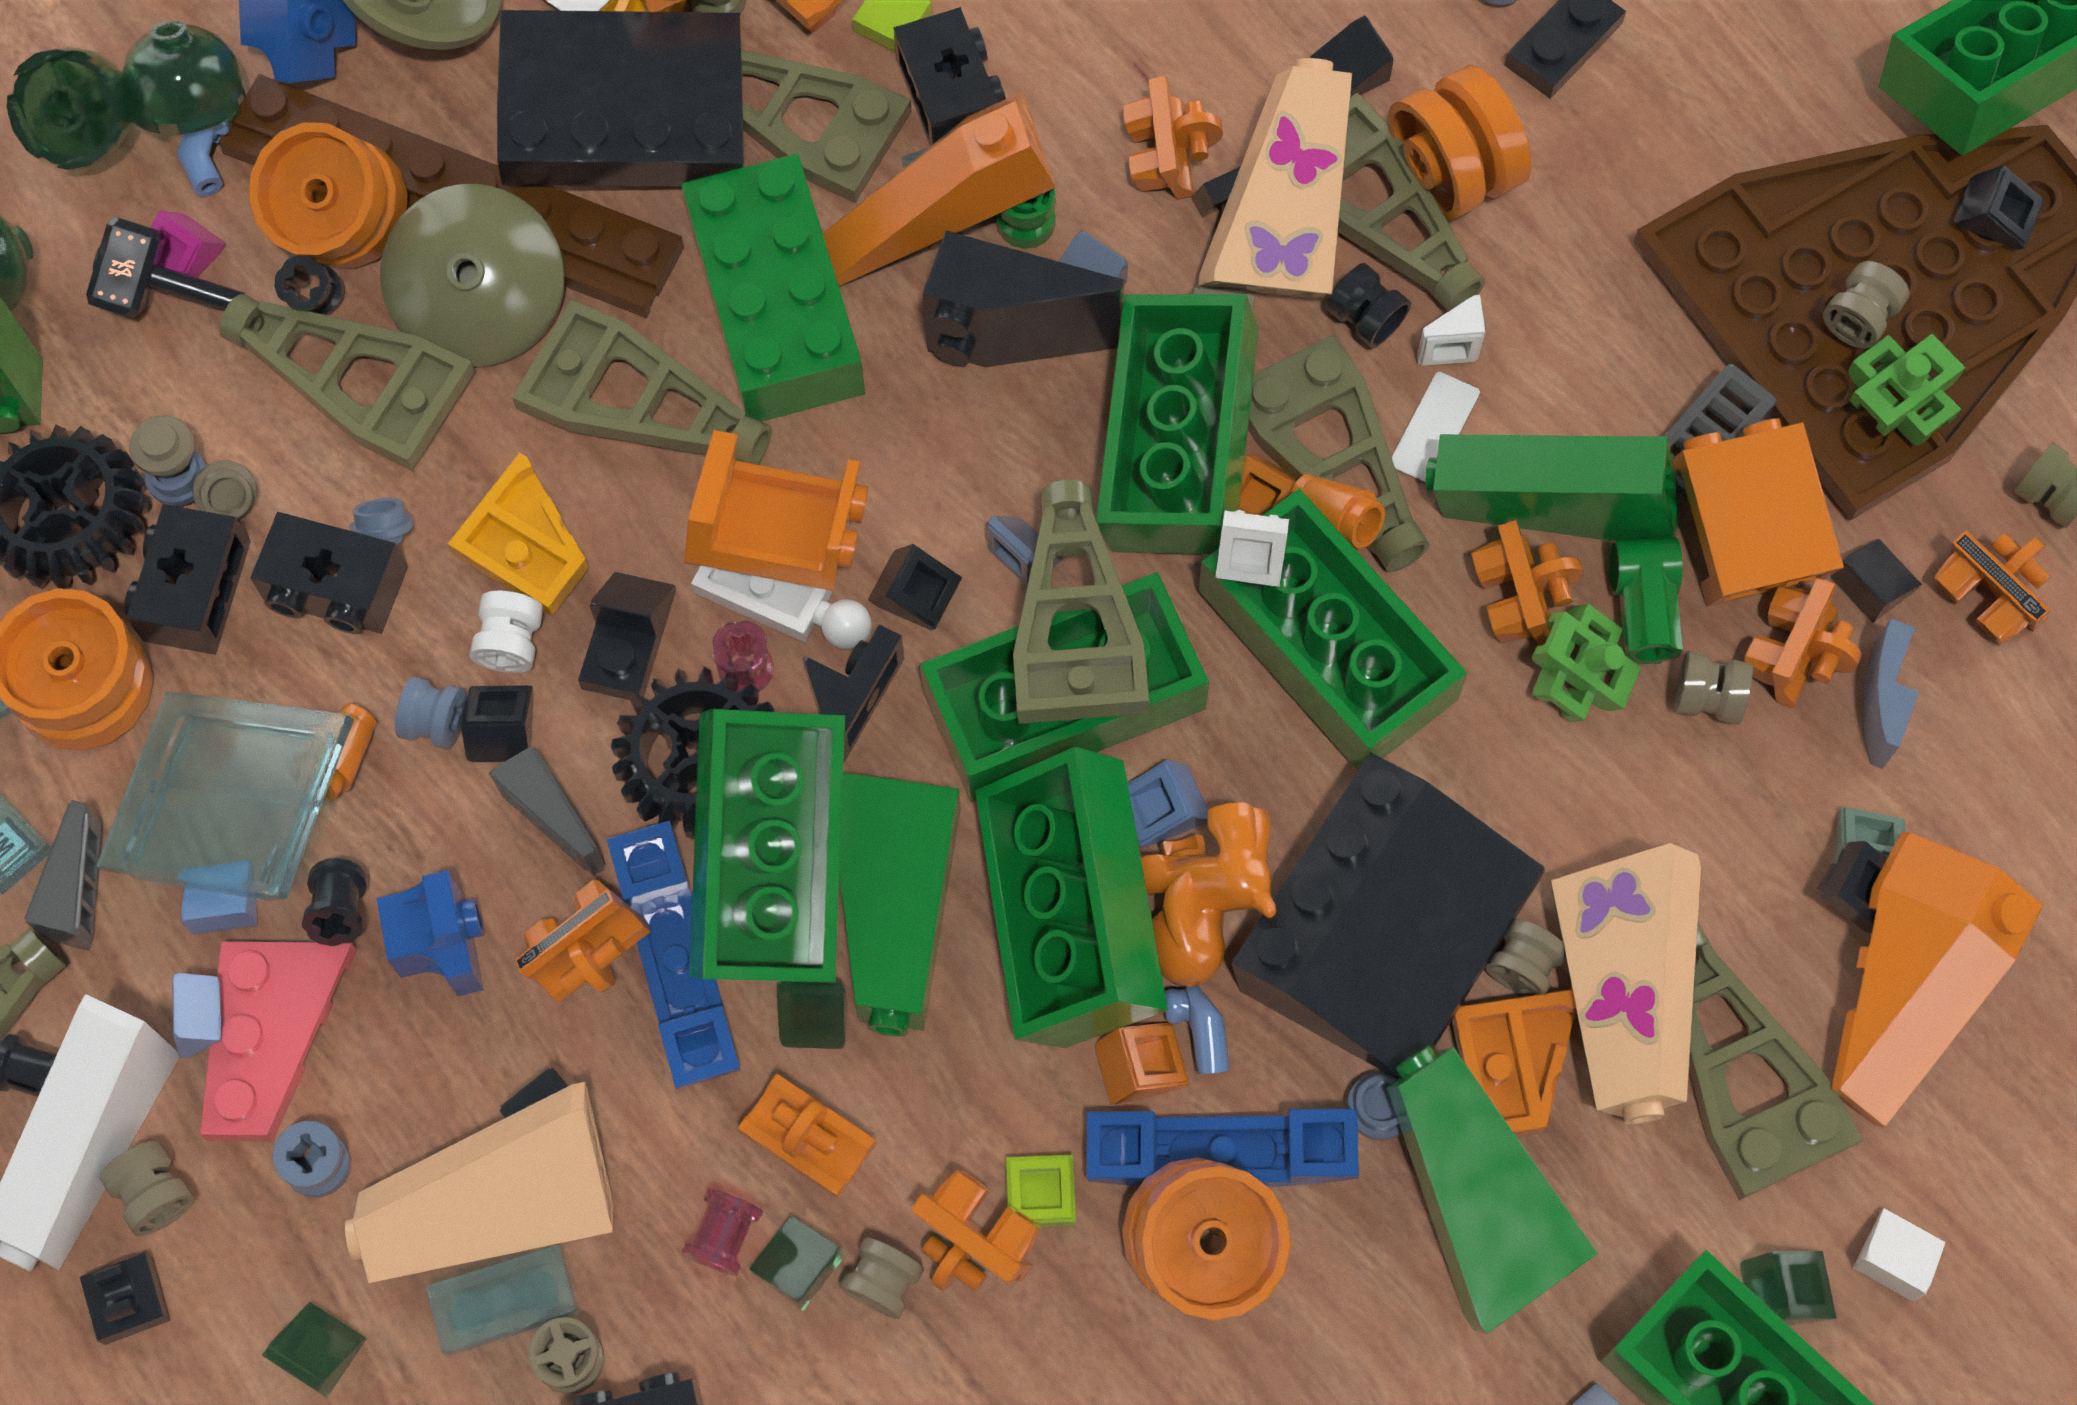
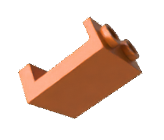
M1780 419L1765 420L1745 427L1743 429L1744 436L1722 441L1719 432L1701 435L1683 443L1685 450L1681 451L1673 459L1676 475L1682 474L1710 575L1700 583L1706 607L1777 591L1779 586L1794 587L1815 582L1817 578L1823 580L1844 568L1803 422L1782 427Z
M713 430L688 517L684 562L834 591L839 566L851 568L858 531L848 529L850 521L862 523L869 486L857 484L861 461L848 459L843 481L737 461L738 434Z

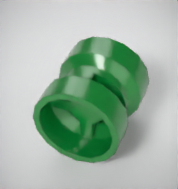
M1055 188L997 214V230L1002 239L1011 246L1022 249L1036 248L1044 244L1053 235L1056 225Z

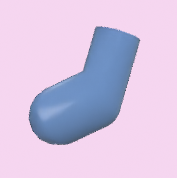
M204 108L194 111L187 117L177 150L178 160L195 194L199 197L211 196L217 193L223 186V182L209 153L212 143L217 144L222 135L225 136V134L229 133V122L226 116L219 111L208 112Z
M1184 986V989L1170 988L1166 990L1165 996L1168 1011L1164 1012L1165 1019L1172 1024L1188 1021L1193 1034L1197 1074L1229 1071L1230 1066L1223 1015L1199 986Z

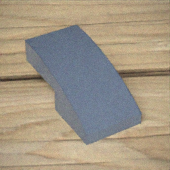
M1890 618L1874 643L1868 662L1862 703L1864 737L1870 764L1881 769L1885 767L1898 750L1919 695V691L1895 682L1915 627Z

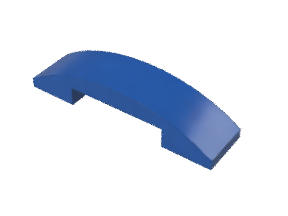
M670 820L608 838L607 843L623 900L646 920L651 931L637 942L676 1090L740 1071L737 1053L717 980L689 977L692 893Z
M1289 1109V1116L1156 1117L1154 1111L1087 1112V1181L1140 1186L1147 1176L1166 1164L1197 1157L1224 1163L1249 1172L1267 1187L1320 1184L1359 1179L1357 1109Z

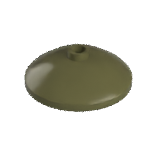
M343 0L362 22L379 34L407 46L432 50L460 48L479 40L490 30L501 7V0Z
M460 184L445 187L424 196L403 213L386 241L381 260L380 281L385 305L400 332L420 336L471 361L473 368L502 364L522 355L545 335L555 320L562 302L565 270L561 249L554 233L544 218L533 207L516 195L500 188L482 184ZM464 261H472L477 268L476 277L469 283H460L456 277V269Z

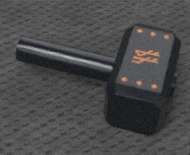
M113 217L106 224L101 245L96 252L92 267L93 272L86 296L89 305L130 318H137L145 311L151 288L225 311L229 303L237 295H245V292L159 266L158 263L165 243L163 231L120 217Z

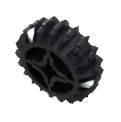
M55 424L50 438L44 439L39 432L30 430V444L20 448L19 445L8 442V453L11 456L5 462L0 461V564L11 577L18 580L26 577L33 586L40 589L50 579L57 588L67 589L72 576L75 575L83 583L92 585V570L101 566L103 570L114 573L115 564L111 559L114 554L118 552L133 555V546L126 537L144 534V524L138 516L149 511L148 501L141 493L145 490V482L140 473L134 470V462L128 453L117 449L114 442L104 434L95 438L90 430L80 425L70 436L65 428ZM105 482L103 504L97 516H94L92 507L99 498L96 491ZM28 499L30 501L29 508L22 517L25 524L18 532L19 514L25 500ZM46 503L52 505V510L49 508V506H48ZM70 504L72 505V507L75 509L76 512H74L73 510L69 509Z
M705 666L698 674L697 682H689L685 671L678 668L674 677L676 685L666 689L663 682L654 678L651 688L655 697L651 700L633 694L631 704L638 716L619 715L617 724L625 736L612 739L611 742L614 756L620 758V760L614 763L612 770L617 781L625 782L621 788V793L626 803L639 802L636 810L639 817L645 822L659 815L658 824L670 820L674 830L678 823L682 821L686 837L692 840L695 838L696 794L687 793L697 786L698 753L688 757L685 746L690 750L695 749L698 752L699 720L690 721L682 717L712 709L775 712L771 703L757 704L760 697L758 689L752 684L737 691V678L730 671L722 677L718 684H714L712 672ZM660 734L665 738L671 753L663 762L665 771L655 780L648 771V760L651 748Z

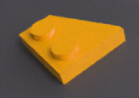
M520 452L448 542L449 549L453 555L510 591L536 599L542 604L543 612L551 617L589 569L584 555L573 536L568 532L561 515L541 485L530 461Z

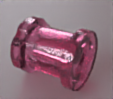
M747 620L728 622L719 628L713 637V657L717 664L719 678L721 680L727 673L736 676L738 682L737 691L752 684L758 689L759 693L768 686L773 678L774 664L771 654L767 649V636L759 625ZM754 654V658L748 661L747 658ZM738 655L739 658L732 662V658Z
M708 1189L703 1199L708 1207L694 1241L685 1243L682 1254L703 1266L728 1275L737 1276L741 1267L737 1257L751 1223L759 1222L763 1211L755 1205L733 1195Z

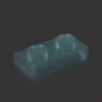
M559 1245L426 1286L441 1351L447 1357L538 1328L555 1318H570L579 1315L563 1251Z

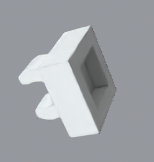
M1236 510L1235 512L1225 511L1215 578L1279 587L1289 519H1281L1278 515L1271 514L1269 517L1245 514V511Z

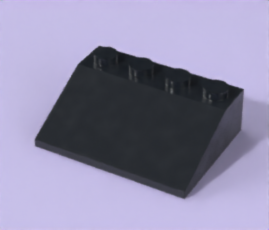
M500 10L497 162L501 184L681 186V183L743 168L740 13Z
M1370 752L1273 899L1276 904L1275 915L1272 918H1267L1264 915L1261 917L1232 961L1240 991L1399 1080L1402 1077L1396 1070V1067L1427 1045L1432 1050L1435 1048L1503 940L1513 920L1516 919L1545 873V867L1428 781Z

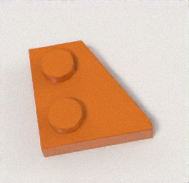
M1573 990L1461 1006L1452 1019L1460 1057L1516 1137L1543 1133L1547 1126L1557 1080L1562 1071L1568 1049L1567 1043L1577 1012Z

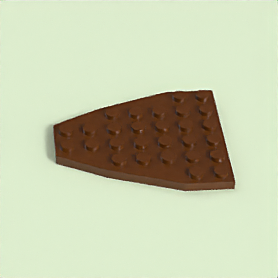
M2048 125L2010 128L1964 156L1960 155L1936 134L1915 135L1736 173L1639 228L1635 235L1634 243L1729 364L1735 365L1776 398L1777 403L1770 415L1771 419H1780L1782 427L1804 423L1820 482L1848 518L1853 520L1948 463L2066 316L2077 296V159ZM2004 165L2044 199L2026 248L2017 250L1964 230L1954 223V218L1967 185L1974 175ZM1873 261L1891 268L1901 276L1910 292L1909 299L1901 311L1894 317L1886 319V331L1879 341L1889 335L1907 353L1929 335L1933 334L1966 367L1960 378L1944 391L1961 408L1959 414L1949 424L1943 425L1933 432L1919 446L1912 444L1897 428L1883 436L1876 429L1877 420L1864 407L1857 409L1850 402L1852 395L1858 387L1850 379L1848 370L1852 362L1870 348L1862 349L1841 341L1829 330L1823 319L1825 307L1836 294L1847 290L1845 286L1846 279L1861 262ZM1877 361L1872 367L1876 369L1882 363ZM1931 366L1928 375L1934 379L1939 373ZM1890 384L1886 386L1900 403L1905 401ZM1923 406L1916 413L1920 415L1926 410Z

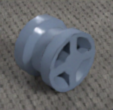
M411 677L402 690L395 716V733L397 737L409 741L415 740L418 737L430 739L434 747L446 750L451 749L461 731V723L467 700L465 689L456 686H447L444 689L433 688L427 679Z
M302 1121L288 1127L277 1139L272 1157L275 1171L296 1192L306 1197L314 1198L333 1194L343 1186L350 1174L352 1161L349 1149L328 1126L317 1121ZM310 1145V1152L305 1156L304 1160L297 1161V1158H301Z

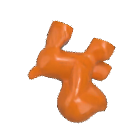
M1245 802L1226 803L1208 809V830L1217 840L1220 848L1219 855H1207L1203 835L1195 834L1183 840L1163 841L1160 843L1161 854L1141 857L1147 895L1165 894L1163 911L1152 918L1161 974L1173 984L1187 987L1205 984L1217 973L1224 961L1225 943L1223 928L1225 912L1256 909L1267 918H1272L1275 915L1276 904L1270 896L1271 875L1267 863V849L1271 828L1267 810L1253 808L1252 805Z

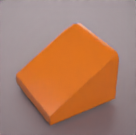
M1258 454L1246 455L1239 510L1245 511V514L1263 516L1290 495L1298 479Z
M1170 1022L1122 1027L1112 1031L1097 1041L1095 1045L1096 1055L1111 1104L1128 1103L1182 1089L1190 1085L1174 1027Z

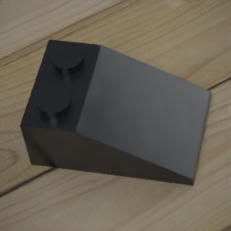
M946 230L923 291L928 352L935 353L941 360L953 365L963 366L971 363L981 367H992L1118 348L1124 302V279Z

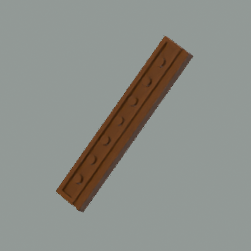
M258 74L232 117L231 123L233 126L227 136L222 135L218 141L223 154L254 166L260 151L279 132L303 122L328 123L387 153L401 171L408 192L407 210L424 196L453 185L482 184L503 189L516 195L533 207L551 228L561 249L564 261V287L646 319L651 312L650 305L655 296L659 297L684 250L682 236L550 185H502L498 165L261 74Z

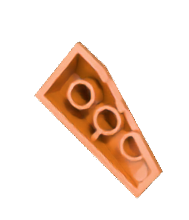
M1022 92L965 118L823 233L838 286L942 240L946 230L957 233L1056 188L1027 100Z
M1901 832L1872 887L1868 908L1876 910L1870 944L1869 947H1860L1856 968L1864 970L1858 1003L1857 1007L1849 1010L1846 1014L1831 1090L1874 1125L1886 1127L2016 961L2043 905L1999 867L1912 832Z

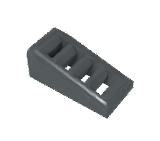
M1728 364L1664 437H1668L1671 452L1676 447L1681 451L1685 450L1683 443L1693 438L1689 435L1692 430L1700 436L1719 432L1722 441L1744 436L1743 429L1745 427L1769 419L1777 400L1770 392L1735 365ZM1711 411L1734 429L1732 434H1729L1706 415ZM1677 474L1680 493L1688 499L1682 474Z
M531 747L525 749L489 772L502 797L580 867L593 876L605 870L603 866L606 864L596 845L536 748L534 750Z
M74 800L71 801V804L68 803L24 919L44 940L89 950L93 935L102 823L85 803Z

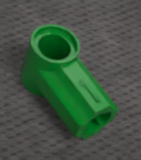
M1676 537L1613 539L1611 541L1609 580L1612 593L1619 595L1624 652L1625 656L1636 661L1638 664H1660L1669 659L1679 658L1683 651L1677 595L1682 584L1683 561L1681 545Z

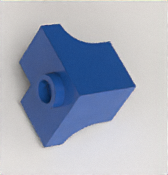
M239 0L241 45L258 48L266 55L273 69L274 80L294 83L334 78V48L356 45L355 14L343 0Z
M449 870L422 876V881L417 886L404 892L376 898L387 960L400 978L429 972L444 976L457 996L484 990L474 938L484 936L480 910L475 898L466 900Z

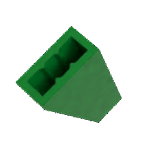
M1440 434L1437 457H1430L1427 461V493L1435 495L1444 518L1492 525H1502L1516 520L1521 529L1606 541L1628 538L1676 537L1680 489L1668 437Z
M843 773L839 876L856 1010L859 1022L869 1023V1030L887 1036H906L908 1029L920 1031L925 1029L961 811L959 788Z
M1427 1045L1396 1067L1402 1078L1387 1089L1465 1318L1473 1330L1488 1334L1596 1256L1598 1252L1455 1048L1442 1049L1435 1054L1431 1047Z

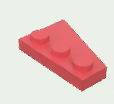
M221 941L217 974L218 981H220L221 1039L209 1047L200 1135L205 1140H274L306 1068L303 1062L319 1026H324L333 1006L331 998L343 971L349 970L357 949L352 943L328 946L317 942Z

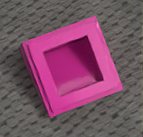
M159 210L151 225V228L163 231L165 239L158 265L197 278L220 255L226 245L220 238L183 213Z

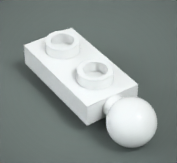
M702 565L691 582L694 594L804 643L815 624L822 628L825 639L839 649H854L861 640L866 641L871 632L872 622L867 609L859 602L850 599L839 600L832 604L828 603L827 601L833 592L830 590Z

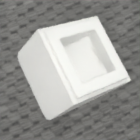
M1480 295L1470 297L1423 328L1417 352L1418 365L1467 363L1478 360L1486 332Z
M1883 1208L1853 1269L1910 1301L1916 1302L1926 1295L1946 1242Z

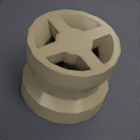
M1513 920L1504 936L1506 944L1503 950L1494 953L1485 968L1495 981L1516 994L1524 997L1545 995L1551 986L1548 975L1552 968L1560 967L1566 958L1564 943L1551 932L1528 921Z
M869 1237L864 1238L858 1249L861 1260L854 1272L845 1274L839 1288L865 1306L888 1317L899 1319L905 1308L903 1296L909 1285L920 1280L924 1267L911 1257L885 1243Z
M569 1317L555 1318L541 1325L532 1336L528 1348L529 1364L535 1375L553 1391L566 1395L581 1393L591 1387L600 1377L605 1363L604 1349L597 1336L580 1320ZM582 1352H585V1354L579 1356L578 1361L574 1365V1370L573 1363L575 1362L577 1355Z

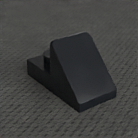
M619 572L613 573L590 603V609L596 624L578 678L582 690L632 700L633 694L644 697L676 593L675 585Z
M880 624L869 643L861 640L851 653L845 670L849 677L808 657L803 658L807 679L818 713L845 716L843 763L848 758L905 659L902 635Z

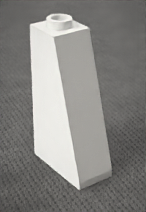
M85 994L76 1010L0 1182V1258L29 1272H32L37 1261L60 1270L105 1191V1187L100 1181V1173L113 1159L128 1150L179 1060L178 1052L145 1021Z

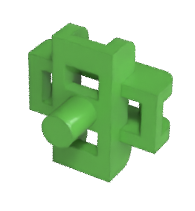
M1933 334L1929 335L1907 353L1887 335L1852 362L1848 374L1858 389L1852 395L1850 402L1857 409L1864 407L1877 420L1876 429L1883 436L1897 428L1912 444L1919 446L1941 426L1949 424L1959 414L1961 408L1944 391L1960 378L1966 367ZM1880 361L1882 364L1874 369L1872 365ZM1931 366L1939 373L1934 379L1928 375ZM1890 384L1905 401L1900 403L1886 386ZM1924 406L1926 410L1918 415L1916 412Z
M1589 603L1574 606L1568 612L1561 611L1550 614L1547 621V628L1550 630L1545 645L1537 646L1532 655V660L1542 667L1533 688V695L1542 702L1551 701L1560 707L1561 715L1570 722L1585 720L1591 704L1605 711L1624 709L1642 667L1625 656L1623 649L1617 645L1623 629ZM1589 624L1597 630L1595 633L1588 628ZM1575 644L1580 646L1575 661H1573L1570 656ZM1605 672L1613 675L1609 686L1602 682ZM1565 681L1571 684L1569 691L1562 688Z

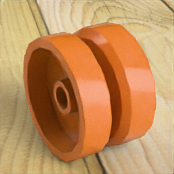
M1469 64L1436 82L1434 91L1422 88L1390 106L1387 119L1389 133L1394 139L1400 138L1403 143L1404 156L1411 173L1424 189L1430 190L1448 222L1483 205L1485 196L1495 199L1529 180L1532 169L1531 153L1523 124L1509 97L1498 82L1483 68Z
M303 122L279 132L260 151L250 173L249 203L256 225L274 245L295 255L310 256L318 263H322L330 268L355 269L377 260L383 254L386 241L396 222L407 211L408 192L401 171L387 153L328 123Z
M56 588L29 596L5 614L0 622V698L34 737L57 749L84 751L113 742L135 725L149 703L153 684L152 670L148 654L108 602L85 590Z
M1199 1157L1170 1162L1147 1176L1128 1203L1122 1228L1126 1260L1141 1285L1182 1313L1213 1321L1242 1316L1267 1300L1285 1274L1291 1248L1287 1215L1269 1187L1249 1172ZM1206 1229L1213 1233L1212 1240L1207 1247L1200 1245V1237Z

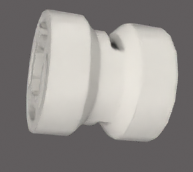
M500 590L484 593L481 596L477 614L482 622L481 631L476 633L472 639L469 653L471 660L482 667L499 672L523 673L530 671L536 651L531 638L532 633L537 631L541 625L544 610L542 604L534 598L516 592Z

